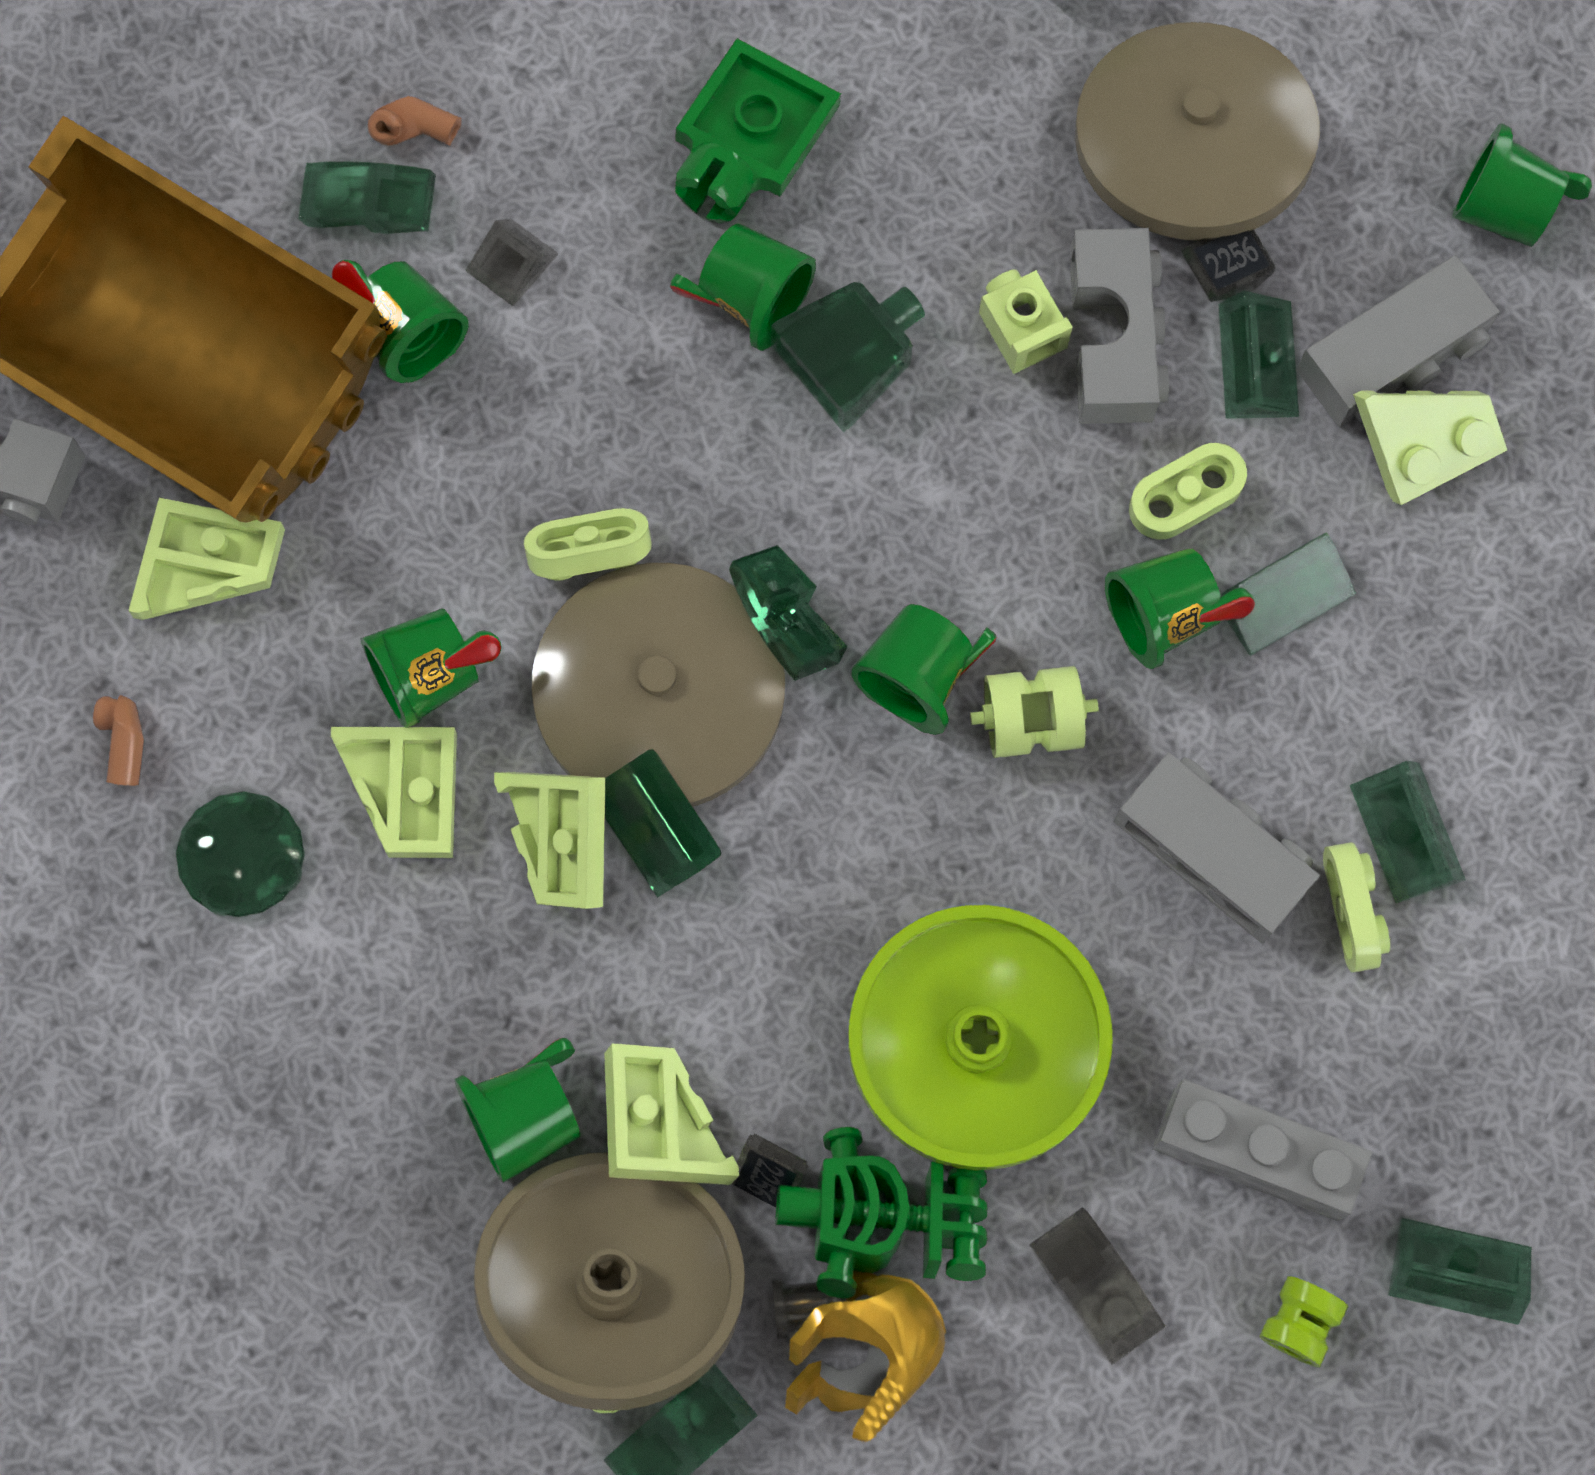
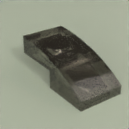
M1083 1207L1029 1244L1062 1298L1071 1305L1091 1339L1111 1365L1166 1327L1128 1267Z

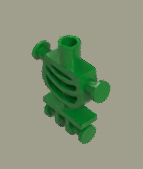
M840 1127L828 1131L823 1136L824 1147L832 1152V1158L823 1160L818 1178V1189L779 1185L775 1225L816 1229L814 1258L817 1261L828 1263L826 1272L818 1275L816 1286L821 1292L836 1298L853 1297L857 1289V1283L852 1279L854 1270L863 1273H874L887 1267L899 1248L904 1231L906 1230L924 1233L923 1278H936L942 1262V1248L953 1249V1259L946 1263V1275L958 1281H975L986 1275V1264L979 1260L980 1248L987 1244V1230L980 1225L974 1224L983 1221L987 1217L988 1205L986 1201L980 1198V1188L987 1184V1173L984 1170L952 1168L948 1172L947 1182L954 1188V1194L943 1193L944 1164L931 1162L925 1181V1205H909L907 1188L896 1166L883 1157L873 1155L859 1156L857 1147L863 1141L862 1132L854 1127ZM853 1188L856 1191L859 1200L854 1199ZM879 1190L883 1191L888 1202L883 1203L879 1201ZM833 1223H836L838 1227L834 1228ZM849 1226H863L862 1231L854 1241L846 1239ZM875 1228L893 1229L887 1240L869 1245Z

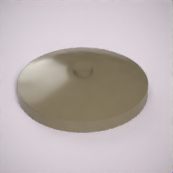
M1204 22L1174 23L1155 27L1130 37L1108 52L1096 65L1084 84L1079 98L1075 124L1076 152L1080 166L1093 190L1113 211L1141 228H1149V231L1171 238L1201 241L1215 240L1222 236L1252 231L1273 220L1286 210L1298 197L1310 177L1320 137V119L1314 95L1301 72L1283 53L1268 42L1240 29Z
M645 563L620 568L588 583L564 603L547 626L539 643L533 665L531 690L535 716L543 740L554 759L568 775L605 777L606 801L635 810L665 812L682 810L711 801L735 787L754 770L770 748L779 728L785 701V672L780 647L774 632L760 610L744 593L729 582L702 569L674 563Z
M608 1152L583 1154L559 1160L541 1168L517 1184L502 1199L486 1223L479 1241L474 1270V1295L478 1318L490 1346L505 1366L525 1384L549 1398L575 1407L604 1411L629 1410L661 1402L685 1390L705 1375L720 1358L734 1334L740 1315L745 1283L744 1260L735 1230L726 1213L702 1186L691 1182L609 1177Z

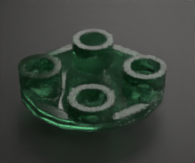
M245 791L219 795L199 807L182 828L176 850L179 878L192 899L214 915L236 918L263 913L284 900L288 893L295 889L301 881L302 865L305 857L301 830L289 811L268 796Z

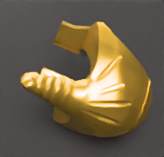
M854 1270L852 1279L857 1283L855 1295L846 1298L847 1301L833 1302L815 1308L802 1327L790 1339L789 1360L797 1366L802 1363L823 1339L836 1337L866 1342L869 1346L866 1362L852 1369L845 1370L832 1367L822 1360L809 1363L787 1388L785 1408L797 1415L807 1402L816 1397L830 1411L844 1412L865 1408L863 1415L860 1416L855 1425L852 1438L867 1442L875 1438L876 1434L888 1423L889 1419L893 1418L895 1412L899 1411L901 1406L905 1405L931 1376L944 1352L946 1329L943 1317L932 1298L913 1280L893 1275L877 1276L874 1273H863Z

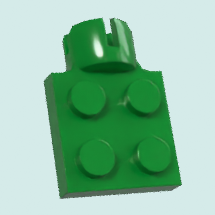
M736 38L676 127L675 141L686 146L691 153L676 173L675 193L681 202L695 214L698 213L706 198L710 196L715 201V204L706 216V219L716 223H726L735 219L750 195L758 190L769 191L780 197L839 108L841 93Z

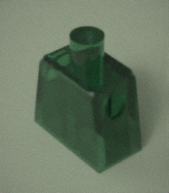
M852 282L771 325V347L844 433L911 364L913 345L904 331L925 317V311L917 297L905 286L879 304L862 283Z

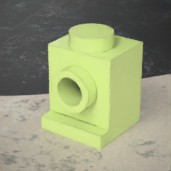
M1009 270L998 275L987 284L986 291L988 294L983 295L981 298L979 314L1013 374L1068 348L1073 327L1067 317L1063 318L1036 270L1021 277L1018 270ZM1028 303L1033 311L1032 314L1023 316L1016 313L1014 309Z

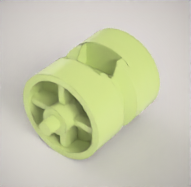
M1075 666L1041 669L1037 672L1034 680H1027L1021 672L986 675L984 678L985 704L982 705V711L970 712L971 725L983 724L985 730L994 729V731L989 732L990 747L993 757L999 758L1030 754L1034 745L1039 743L1042 744L1047 752L1084 748L1087 713L1097 712L1099 708L1097 699L1085 700L1077 669Z

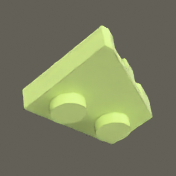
M1361 390L1353 394L1386 490L1392 501L1399 505H1403L1507 451L1490 396L1482 392L1450 391L1447 394H1436L1431 391H1406V394Z
M159 498L130 603L129 613L135 619L145 620L270 588L285 532L282 522L270 519L264 522L258 520L240 522L220 509Z
M331 727V738L388 857L453 858L457 748L455 728Z
M495 772L494 783L497 792H509L520 823L511 828V832L518 852L526 860L528 868L527 877L536 903L584 909L603 907L605 777Z
M612 1043L604 1053L609 1177L731 1185L739 1176V1166L733 1156L725 1158L709 1128V1125L714 1120L702 1098L691 1089L689 1074L675 1048Z

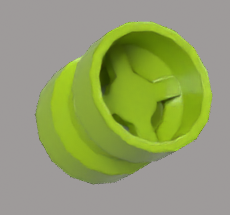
M1288 1276L1279 1293L1282 1305L1276 1316L1267 1319L1259 1337L1268 1345L1300 1362L1320 1368L1329 1350L1326 1343L1331 1328L1340 1326L1348 1305L1340 1298L1310 1282Z

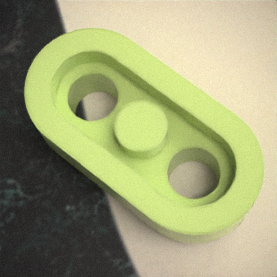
M1208 443L1146 476L1136 485L1129 503V515L1133 525L1140 533L1149 538L1169 539L1230 506L1240 496L1247 479V468L1242 456L1228 445ZM1208 471L1217 472L1222 476L1224 485L1219 488H1210L1204 484L1202 474ZM1158 500L1164 501L1170 506L1171 514L1165 518L1156 517L1151 513L1149 504Z
M626 508L548 521L534 527L524 539L529 569L539 577L555 581L565 580L575 575L635 565L650 552L652 546L647 518L636 510Z
M1353 842L1327 846L1323 852V865L1346 965L1352 973L1379 968L1381 965V954L1390 952V937L1384 917L1382 915H1374L1369 891L1375 890L1376 884L1371 858L1368 853L1359 854Z

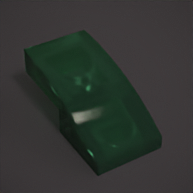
M350 161L306 163L298 219L307 227L317 228L364 225L372 233L394 234L429 231L436 174L430 169L387 163Z
M778 545L732 561L729 572L746 612L767 647L794 681L840 663L848 646L809 605L817 586Z
M714 1364L705 1375L681 1391L604 1459V1462L615 1475H691L758 1415Z

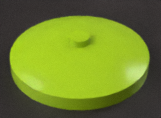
M965 905L940 910L916 920L894 935L869 963L859 982L851 1007L848 1028V1050L854 1078L862 1098L879 1123L896 1140L917 1154L940 1164L971 1170H993L1025 1163L1043 1155L1065 1140L1082 1123L1098 1099L1108 1075L1113 1044L1112 1021L1105 992L1095 971L1079 949L1063 934L1038 918L1017 910L991 905Z

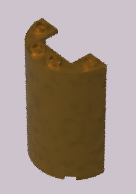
M63 115L28 166L47 188L0 256V373L240 522H251L254 520L264 522L272 515L276 507L297 489L303 480L311 484L320 477L330 458V452L326 448L339 430L343 432L348 431L359 418L364 406V400L358 396L368 376L373 359L379 353L386 338V331L380 328V316L377 306Z

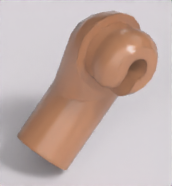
M407 96L377 109L369 118L367 127L369 134L375 141L388 146L399 144L421 134L451 145L461 127L462 120L460 117L416 97Z
M120 695L118 699L103 696L96 701L93 723L99 730H112L106 782L118 785H139L144 737L136 703L123 695Z

